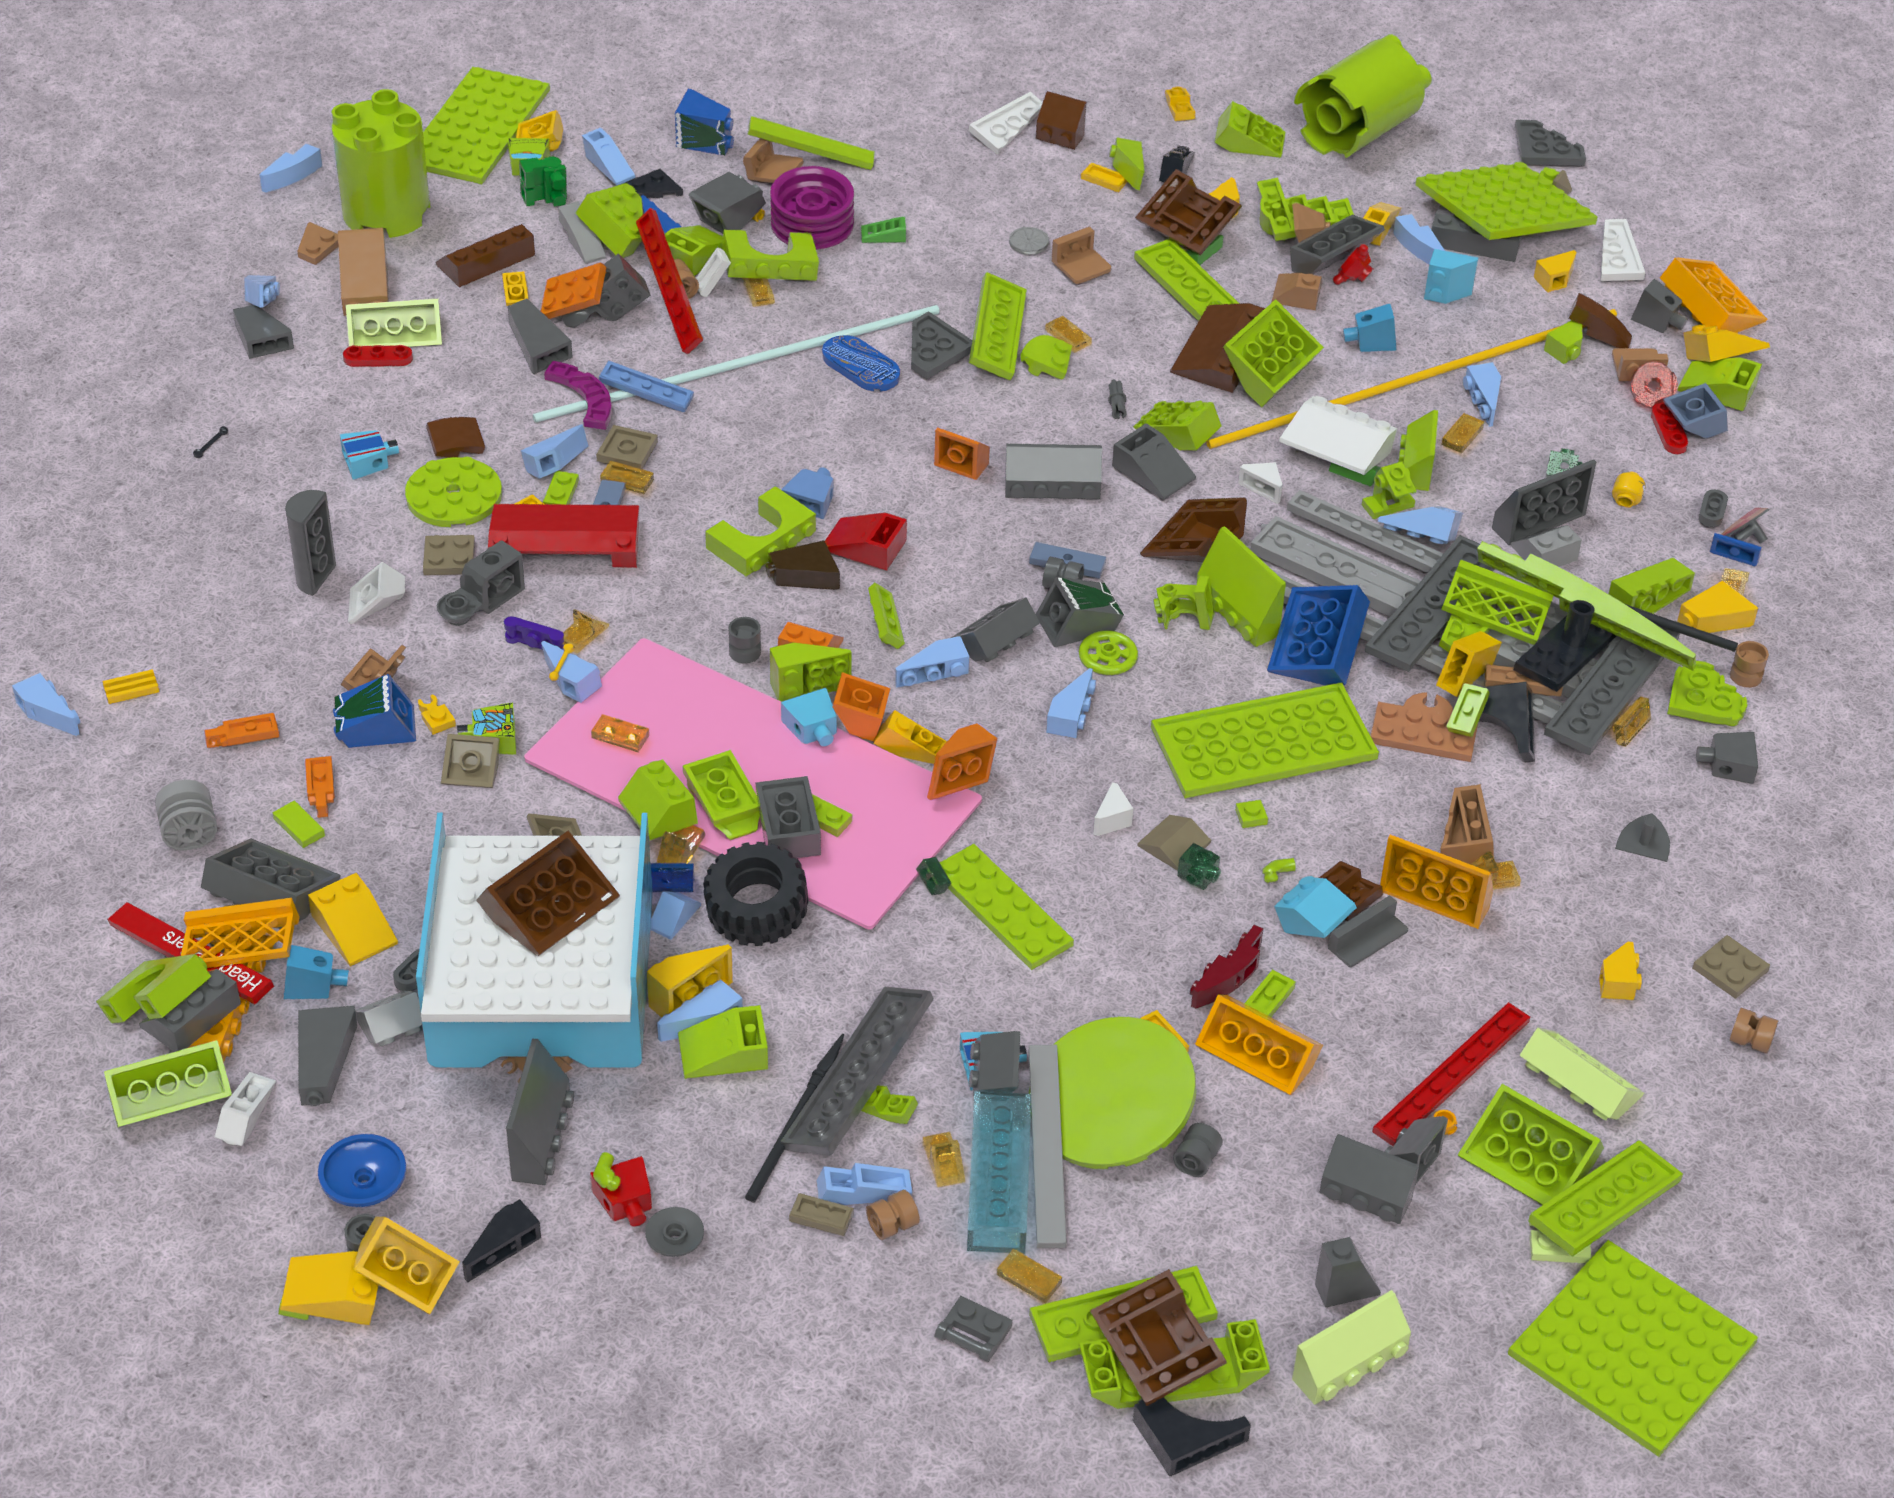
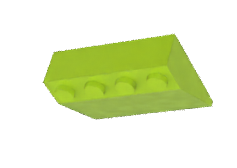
M1276 299L1223 346L1245 391L1261 407L1310 364L1324 348Z
M1224 526L1217 534L1197 573V582L1199 576H1209L1214 611L1219 612L1230 626L1235 627L1246 641L1258 647L1278 636L1281 626L1286 582Z
M1501 1084L1458 1153V1156L1544 1205L1588 1175L1603 1151L1604 1146L1598 1137L1508 1086Z

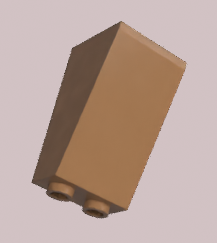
M383 228L338 230L343 316H347L346 305L389 302L387 257Z

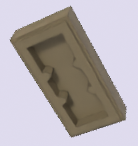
M799 1193L789 1214V1221L845 1236L854 1215V1208Z

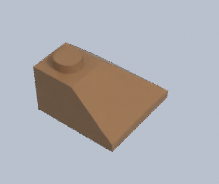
M1299 203L1292 204L1294 229L1298 242L1331 226L1330 222H1326L1323 213Z
M1303 273L1279 274L1272 302L1276 299L1281 305L1316 310L1322 286V276Z

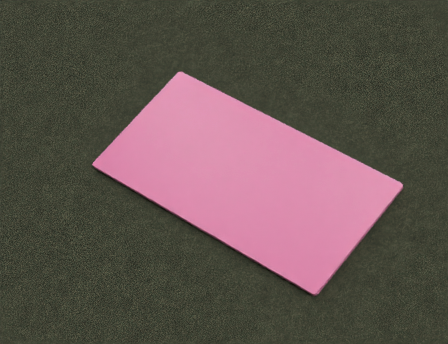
M646 638L640 639L601 678L602 687L582 703L577 702L524 755L525 762L624 811L626 810L620 804L618 796L637 769L652 761L662 759L687 789V779L683 774V765L728 750L732 751L755 793V782L808 776L813 795L852 814V822L838 837L820 829L821 855L797 858L805 872L808 901L868 930L873 929L982 802V796L969 789L929 800L927 795L932 777L931 771L837 728V733L833 735V742L828 746H821L818 741L804 744L781 721V701ZM690 790L689 792L695 799L698 824L671 833L716 856L722 853L725 855L729 848L733 846L736 848L741 847L742 843L749 842L752 845L757 844V842H764L760 817L756 832L730 840L713 825L695 793Z

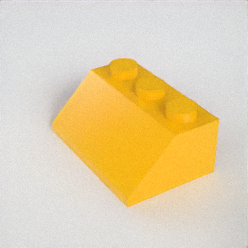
M376 1216L360 1243L353 1270L427 1314H431L460 1261L387 1217Z

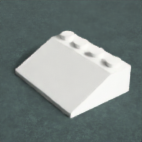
M1313 396L1301 406L1281 435L1279 442L1364 475L1391 453L1397 428L1390 426V423L1386 421H1377L1369 418V415L1365 413H1356L1348 410V407L1344 405H1335L1327 402V399L1324 397Z

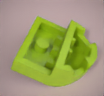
M1040 335L1031 339L1024 346L1020 354L1021 362L1025 361L1029 366L1028 371L1034 376H1039L1043 371L1063 380L1067 373L1072 345L1049 335Z

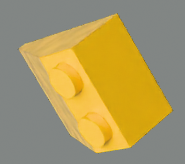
M1705 325L1693 326L1691 331L1683 332L1686 356L1690 360L1712 362L1770 348V343L1728 330H1721L1717 326L1706 327Z
M357 873L308 894L311 916L350 967L398 944L396 936L370 889Z
M727 944L675 955L654 964L647 971L649 1007L662 1018L720 979L729 986L733 983L732 947Z
M356 1251L290 1257L280 1310L370 1325L378 1284L353 1270L358 1253Z

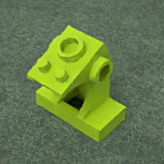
M1402 461L1380 468L1374 477L1373 495L1362 498L1361 504L1372 519L1415 507V499L1410 493H1416L1417 490L1411 480L1409 469L1404 466ZM1393 499L1396 502L1391 505H1387L1386 501Z
M1199 576L1197 585L1168 583L1156 588L1158 598L1153 599L1156 613L1162 616L1157 617L1158 624L1163 623L1164 628L1168 629L1171 619L1178 618L1180 613H1190L1199 620L1200 629L1210 630L1215 612L1209 576Z

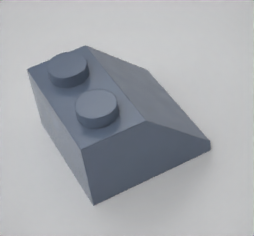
M1706 383L1663 399L1665 405L1684 430L1706 439L1728 431L1727 409Z

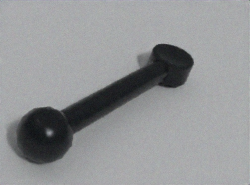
M226 426L220 427L219 432L201 449L193 451L194 457L201 458L204 451L222 435L228 433V428Z

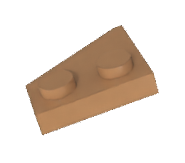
M312 222L307 223L297 250L298 258L314 265L318 264L339 247L338 234Z

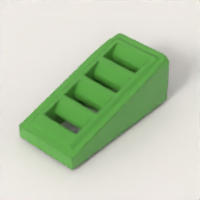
M896 217L862 225V243L906 242L905 217Z

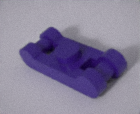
M514 616L504 619L505 640L507 643L515 644L519 642L529 647L543 650L541 642L546 641L564 650V633L562 631Z

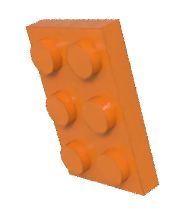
M600 262L547 279L541 312L548 319H552L600 304L607 267Z

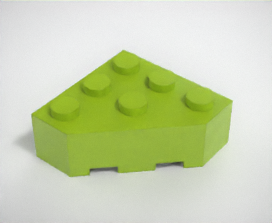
M628 183L587 194L575 213L615 255L619 253L623 258L631 256L642 241L636 225V221L643 215L642 198Z

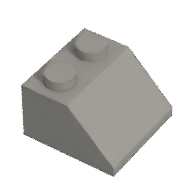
M1568 525L1550 528L1511 542L1510 545L1525 561L1531 553L1560 567L1578 560L1582 539Z
M401 991L355 1010L357 1022L368 1041L373 1044L378 1043L379 1046L394 1042V1036L401 1033L409 1036L421 1031L420 1003L416 992Z

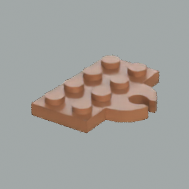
M1427 692L1412 695L1406 700L1404 706L1378 701L1371 732L1374 744L1471 762L1477 727L1472 737L1448 732L1446 726L1453 712V707L1442 696L1436 695L1435 707L1424 705L1427 701Z

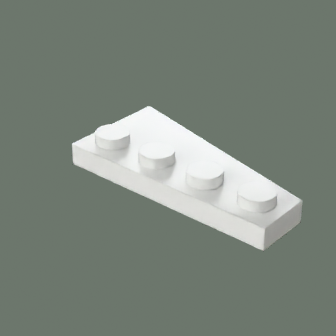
M1029 92L971 123L968 131L990 150L998 154L1039 115L1043 102Z

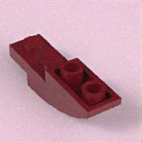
M1254 924L1248 933L1244 932L1242 934L1238 947L1235 950H1230L1227 957L1218 955L1213 963L1209 962L1206 965L1200 981L1195 980L1189 994L1192 996L1191 1007L1197 1009L1215 1002L1218 995L1232 993L1252 976L1259 966L1261 951L1259 948L1262 944L1263 928Z

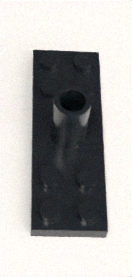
M1584 600L1572 601L1567 615L1515 662L1513 670L1558 692L1617 635L1591 624L1595 611L1591 603Z

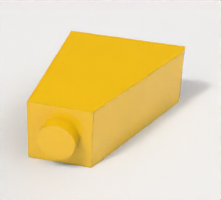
M1721 581L1682 603L1677 621L1708 633L1746 628L1754 625L1758 607L1724 581Z
M1483 631L1453 641L1436 686L1458 697L1464 683L1471 685L1485 672L1486 664L1493 665L1502 642Z

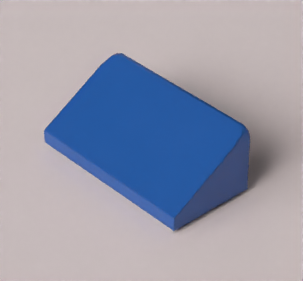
M1714 533L1710 548L1712 554L1752 566H1757L1762 550L1760 546L1718 533Z

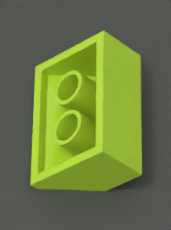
M1433 410L1408 424L1406 434H1401L1400 448L1404 449H1400L1398 462L1402 461L1404 466L1409 469L1411 480L1416 490L1429 491L1435 457L1439 410Z
M663 759L652 761L647 765L639 767L618 796L620 804L640 829L642 813L648 814L649 841L698 824L693 795Z

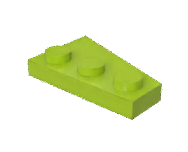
M1474 595L1466 597L1470 604L1478 602ZM1458 599L1455 606L1462 607L1463 604ZM1489 606V607L1491 608V610L1493 611V613L1498 612L1496 609H1494L1493 607ZM1483 608L1474 610L1478 615H1487ZM1451 614L1438 646L1449 653L1453 641L1479 631L1487 634L1491 629Z

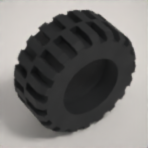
M749 842L742 843L741 847L736 848L733 846L727 850V854H720L715 859L716 864L712 863L709 866L703 882L708 918L710 923L714 925V929L721 935L725 934V938L731 942H734L736 939L740 945L746 946L749 943H754L755 946H763V943L770 942V944L776 943L778 938H786L792 934L791 929L796 930L802 923V919L806 916L809 901L805 872L800 861L793 857V854L787 849L781 851L780 846L772 843L768 846L765 842H757V844L752 845ZM754 884H766L779 890L769 900L756 904L743 903L733 898L741 889Z

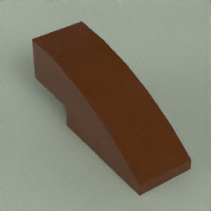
M1579 293L1571 307L1568 319L1587 326L1586 335L1617 348H1629L1632 335L1625 325L1604 306Z

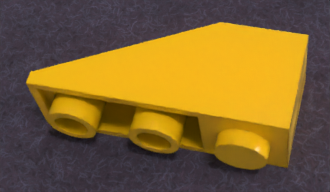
M1379 202L1369 207L1363 218L1384 226V231L1371 244L1381 245L1395 218L1399 215L1401 207L1384 202Z
M894 710L880 726L874 744L896 756L934 764L936 753L947 741Z

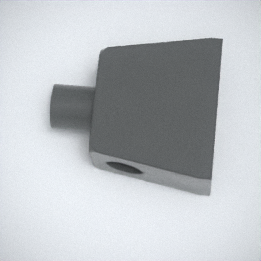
M1653 279L1643 290L1631 320L1664 333L1670 325L1682 330L1688 318L1678 313L1682 300L1659 281Z
M1755 732L1716 733L1713 735L1710 747H1697L1696 761L1711 763V772L1714 777L1754 784L1758 770Z

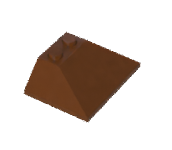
M1176 169L1136 215L1135 219L1201 256L1242 206L1225 195L1221 200H1218L1198 189L1192 177Z
M1246 497L1188 499L1140 552L1141 556L1204 562L1222 527L1225 526L1239 540L1244 535L1247 509Z
M1170 1269L1090 1310L1091 1315L1146 1406L1227 1364L1225 1357L1213 1338L1208 1339L1186 1304L1184 1292Z

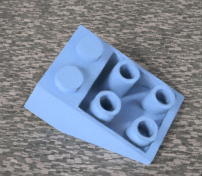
M1435 506L1381 516L1378 522L1384 523L1383 528L1402 531V529H1406L1407 535L1418 538L1425 537L1426 535L1430 536L1429 541L1447 544L1448 541H1455L1463 512Z

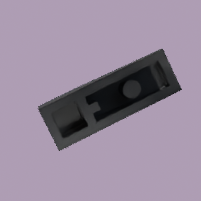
M521 1199L504 1206L499 1212L495 1213L462 1261L464 1279L467 1283L541 1239L540 1221Z

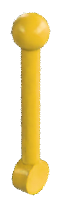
M568 643L563 646L564 653L555 670L549 674L550 680H558V673L568 654L574 651L573 644Z

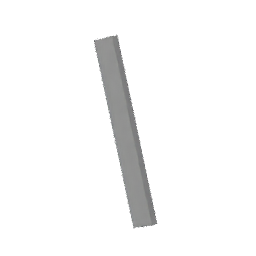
M1029 1045L1037 1248H1066L1057 1045Z

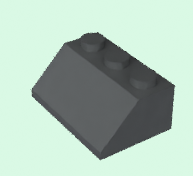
M1027 597L999 605L951 638L961 636L969 658L976 662L984 659L985 662H989L999 656L997 653L999 650H1007L1016 644L1015 640L1020 637L1022 639L1031 635L1034 632L1032 628L1040 624V621Z
M218 969L208 971L211 977L167 1015L157 1019H149L147 1017L139 1023V1026L174 1052L187 1049L241 1004L237 982Z
M1337 1134L1322 1175L1319 1193L1331 1200H1339L1349 1204L1359 1211H1367L1377 1215L1384 1221L1401 1224L1413 1199L1419 1165Z

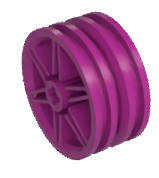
M804 166L781 174L773 182L770 190L771 228L779 240L788 244L790 232L811 233L817 250L838 245L850 236L854 228V188L849 179L843 174L826 167Z

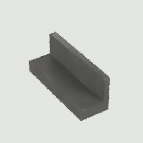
M1389 895L1334 929L1330 933L1328 949L1351 968L1406 934L1408 927L1395 917L1397 901Z

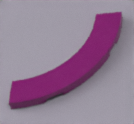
M552 361L544 372L545 380L566 385L578 392L588 406L587 413L583 419L584 427L606 430L612 417L610 394L605 385L591 373L579 371L576 366Z

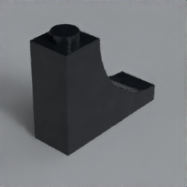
M1527 682L1483 687L1489 690L1490 695L1479 722L1493 723L1508 730L1516 738L1519 754L1524 762H1535L1532 690Z
M1164 1397L1148 1406L1145 1405L1142 1399L1137 1404H1134L1133 1422L1169 1477L1249 1441L1251 1424L1245 1416L1226 1421L1202 1420L1176 1409Z

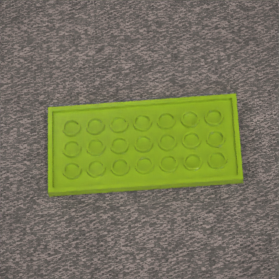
M472 66L423 132L427 172L483 184L507 151L508 138H516L518 124L530 119L550 91V83Z
M1342 682L1151 720V729L1184 798L1377 760L1379 756V751Z

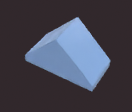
M663 891L651 919V931L672 940L699 909L701 903L679 892Z

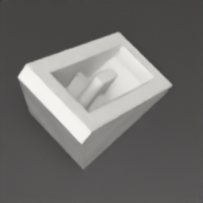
M1276 462L1243 464L1240 467L1239 485L1277 504L1280 502L1282 482Z
M1112 782L1095 816L1094 835L1100 836L1132 826L1133 807L1117 783Z

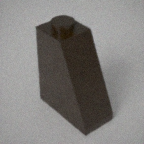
M824 540L768 553L769 563L765 565L766 573L769 578H773L776 586L829 590L840 589V571Z

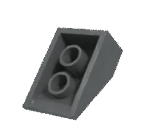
M808 776L755 782L765 844L768 846L771 843L778 845L781 851L787 849L795 858L821 855V831Z

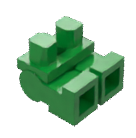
M549 156L538 160V158L519 160L520 195L526 207L535 205V201L544 200L546 204L552 203L554 207L566 204L565 164L562 165V161L559 158Z

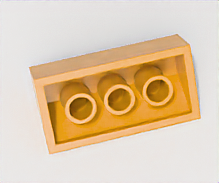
M1229 995L1217 996L1195 1042V1045L1289 1095L1293 1094L1312 1070L1323 1047V1044Z

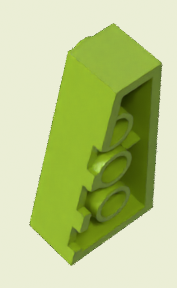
M1670 558L1612 580L1608 594L1626 605L1654 614L1691 590L1695 572L1675 558Z

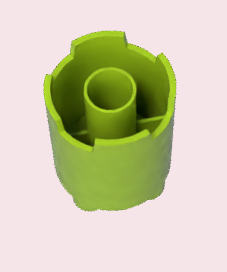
M1388 34L1381 39L1373 40L1300 86L1295 95L1294 104L1299 105L1302 103L1304 117L1307 122L1300 132L1308 144L1319 153L1325 155L1335 151L1344 154L1345 158H1347L1418 112L1424 101L1425 89L1431 85V74L1424 65L1416 63L1395 35Z
M382 89L373 93L372 100L361 101L355 104L343 103L335 106L332 109V135L344 222L352 230L363 229V226L386 228L389 238L409 234L422 226V214H424L427 208L431 207L421 117L414 108L399 102L397 92L390 89Z

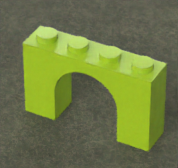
M724 230L721 249L724 250L731 262L726 269L728 277L816 281L819 259L811 233L790 232L787 253L769 255L761 253L750 246L745 230Z
M775 486L758 497V514L778 528L776 531L765 536H750L738 531L722 520L705 531L706 549L744 576H748L769 562L768 553L792 548L799 541L810 537L816 531V513Z
M196 954L144 961L100 997L96 1003L111 1023L125 1022L140 1008L143 1009L149 1019L163 1018L206 982L211 975L207 971V965L204 960Z

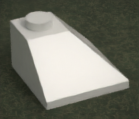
M384 562L377 565L350 588L348 623L354 624L390 606L394 601L400 600L405 593V576Z

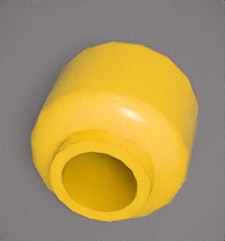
M1636 472L1621 473L1615 479L1612 497L1619 506L1630 508L1638 505L1643 498L1646 483Z

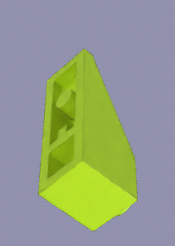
M1116 137L1115 145L1111 144L1109 151L1112 165L1136 190H1140L1144 175L1142 142Z

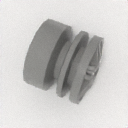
M184 779L164 786L157 793L155 806L163 842L168 847L183 851L200 848L207 845L215 837L218 830L210 791L204 784L195 780Z

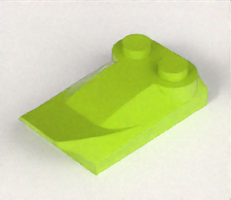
M731 750L683 765V774L687 779L688 789L695 793L715 827L730 840L758 830L760 812L757 795Z

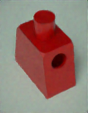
M642 1156L612 1165L611 1170L614 1172V1175L620 1178V1185L614 1191L608 1190L607 1187H601L594 1179V1171L590 1172L591 1190L613 1221L628 1218L630 1225L633 1227L640 1226L646 1221L647 1218L644 1212L652 1209V1200Z

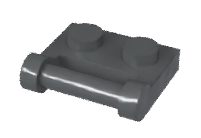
M960 1295L944 1321H941L935 1331V1338L942 1341L945 1339L980 1355L979 1359L989 1362L1012 1328L1013 1320ZM956 1327L972 1336H975L985 1341L986 1343L983 1344L979 1341H976L960 1332L953 1330L952 1328Z

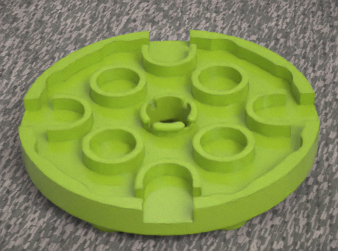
M471 457L443 458L428 461L410 476L405 487V497L411 513L423 522L439 527H451V524L465 523L467 526L477 523L492 514L494 504H500L502 486L498 474L485 463L474 460Z

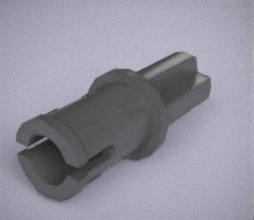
M1113 379L1109 384L1110 395L1108 397V402L1112 408V417L1120 419L1121 412L1122 418H1125L1127 415L1125 409L1126 395L1123 393L1122 382Z

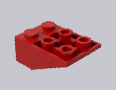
M885 512L842 517L826 538L825 543L832 554L887 571L907 541V519Z

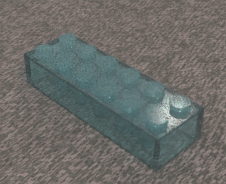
M974 1091L967 1251L1025 1254L1031 1094Z

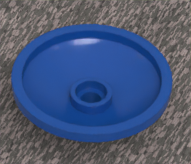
M375 1134L349 1136L333 1144L322 1156L318 1166L319 1183L324 1193L341 1205L349 1207L376 1205L390 1198L401 1187L406 1176V1160L402 1150L388 1138Z

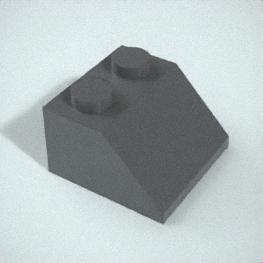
M1021 1031L983 1034L979 1036L975 1043H972L970 1058L974 1060V1070L970 1072L969 1087L973 1088V1096L1007 1099L1018 1088Z
M1444 1116L1414 1120L1408 1129L1403 1128L1397 1137V1143L1385 1150L1386 1153L1419 1165L1416 1184L1441 1154L1448 1118Z

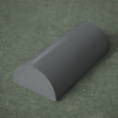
M320 490L299 492L293 495L285 506L296 584L302 592L311 596L315 595L336 567L327 494Z

